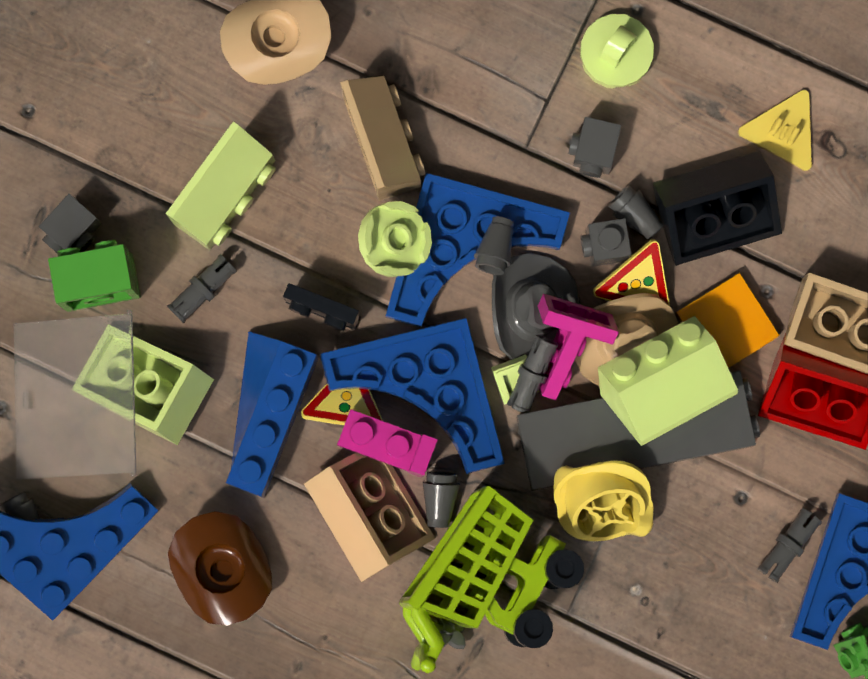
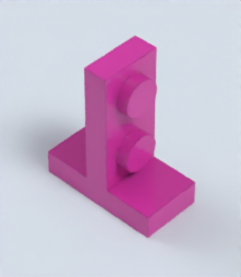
M543 293L538 304L543 324L559 328L554 342H557L559 345L547 369L546 374L548 378L545 384L541 383L540 390L542 396L556 400L561 388H566L570 382L572 375L571 366L576 356L582 355L586 346V337L613 345L619 331L613 314Z
M350 409L337 446L408 471L407 473L422 478L425 475L438 439L424 434L419 435Z

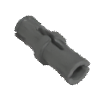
M220 254L198 278L193 276L189 280L191 284L167 307L182 323H185L186 319L206 300L210 302L215 297L213 293L237 272L236 269Z
M542 335L535 336L525 363L519 366L517 372L520 375L507 405L523 413L530 412L541 383L545 384L548 378L546 372L559 345L557 342Z
M804 508L800 510L799 515L784 535L779 534L776 538L777 545L758 567V570L766 575L774 563H776V568L768 577L776 583L779 582L780 577L793 559L803 554L804 550L802 547L818 526L822 524V521L814 516L804 528L803 524L812 514Z

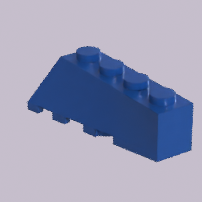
M248 332L232 464L226 481L227 484L265 498L318 362L317 354L280 340Z

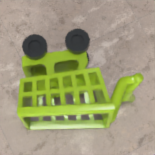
M484 486L474 491L399 601L400 606L403 607V617L420 643L415 648L411 660L412 668L417 671L422 670L425 673L433 672L436 668V660L445 645L441 633L429 614L465 628L478 629L485 615L491 625L504 631L507 641L514 646L540 648L546 645L552 637L553 623L546 613L533 609L543 588H571L579 583L584 574V563L581 557L574 551L564 549L566 543L547 535L541 539L528 564L515 558L533 519L490 486ZM487 508L493 510L495 512L494 515L487 512ZM507 521L513 525L512 528L506 524ZM479 525L480 527L485 529L484 532L481 533L480 531L476 530L475 526ZM496 539L502 540L504 542L503 545L496 542ZM465 541L474 546L472 551L463 547ZM453 559L464 563L461 569L451 565ZM479 571L485 574V579L481 580L475 577L476 573ZM507 573L516 579L517 586L507 606L502 610L494 596ZM442 576L454 581L450 588L438 583ZM468 588L472 589L469 596L465 595ZM431 593L443 598L439 606L425 602ZM458 605L468 609L465 616L454 613Z

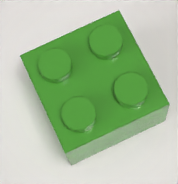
M116 240L96 243L95 250L80 252L78 247L57 251L58 257L48 258L56 304L67 312L141 298L133 254L124 244L118 245Z

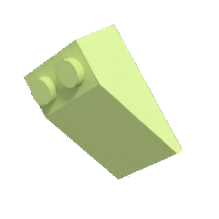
M109 325L73 390L138 426L178 445L214 379L195 365Z

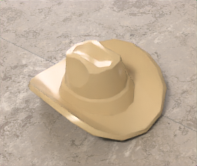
M320 0L247 1L237 6L225 16L220 30L222 52L231 68L248 82L268 85L296 79L312 71L324 60L331 41L329 14Z
M640 293L609 301L593 309L613 314L619 331L614 344L586 337L585 349L581 356H576L574 362L583 377L599 386V366L673 328L679 323L672 308L656 294Z

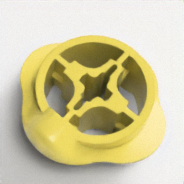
M604 461L577 468L566 465L557 469L554 476L553 497L557 506L559 522L563 529L571 536L584 541H605L631 534L643 537L652 530L654 506L650 494V484L646 475L637 466L624 461Z

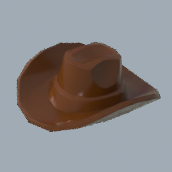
M218 511L206 513L191 518L175 532L168 550L170 569L178 588L195 614L207 623L227 626L247 620L263 607L272 590V572L260 542L250 527L238 516Z

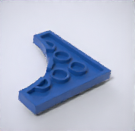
M426 173L416 208L419 210L417 213L421 216L423 222H428L431 229L432 246L429 257L425 263H421L410 275L396 277L386 318L422 327L433 300L443 286L462 268L476 260L474 254L493 217H504L514 222L512 248L534 246L560 250L570 212Z
M467 318L320 354L329 392L342 389H371L398 396L416 405L431 416L447 433L462 459L466 474L505 464Z
M129 483L114 497L91 509L90 512L68 519L28 520L10 516L8 513L0 511V574L53 621L158 512V509Z
M840 493L836 495L790 634L791 638L828 650L839 625L852 610V607L868 594V503Z

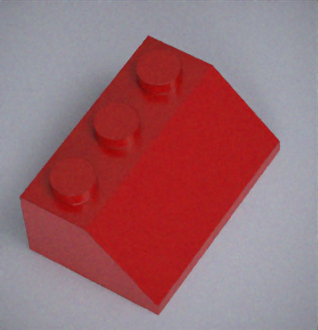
M785 333L773 362L758 416L866 450L868 446V374L784 345Z

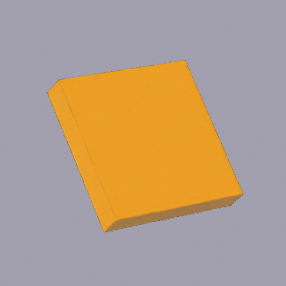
M740 273L675 313L681 323L693 316L699 320L716 340L728 368L780 336Z

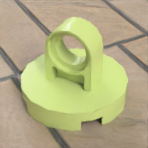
M610 14L598 18L587 28L580 44V57L584 71L595 83L606 88L625 87L636 84L647 74L653 61L654 43L648 29L639 20L626 14Z
M403 201L381 203L369 210L361 221L358 233L359 250L366 264L376 273L387 277L410 275L421 263H425L428 259L432 246L431 229L428 222H423L421 216L417 213L419 210L415 206Z

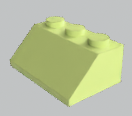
M232 122L166 212V215L176 227L207 249L211 250L214 244L220 246L232 230L228 225L235 215L242 216L252 204L254 198L250 195L258 184L264 186L275 172L276 168L272 166L275 162L273 154L238 124Z
M695 316L598 367L600 395L641 446L738 394V388L716 340Z

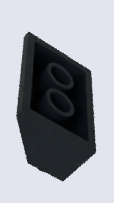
M760 151L653 182L658 213L661 222L664 224L663 229L676 266L782 234L774 175Z

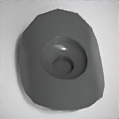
M530 253L511 257L510 267L505 269L504 274L493 276L492 317L494 334L499 349L511 360L523 355L528 357L536 335H542L552 340L555 339L559 328L543 324L538 309L543 293L580 304L577 285L567 268L550 257Z

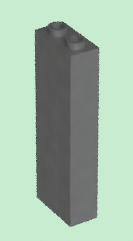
M741 371L731 372L738 388V394L643 446L637 442L603 398L517 415L516 419L531 491L554 487V476L557 469L566 465L577 468L604 461H624L637 466L639 469L755 446V438L760 437V430L756 415L750 416L747 401L752 400L748 378L742 379Z

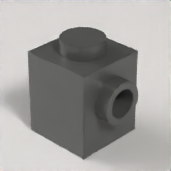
M585 117L581 133L573 132L568 154L575 156L573 166L580 168L579 172L586 176L600 178L602 173L609 175L622 125Z
M68 194L38 227L46 233L42 240L56 253L62 249L75 247L80 248V252H84L95 239L92 234L102 223L73 196Z
M625 218L588 224L585 230L586 235H581L584 258L590 257L591 267L621 263L631 257Z

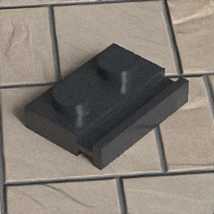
M288 283L283 295L284 300L289 304V310L309 317L312 313L325 318L324 324L344 331L346 327L356 330L361 317L359 310Z

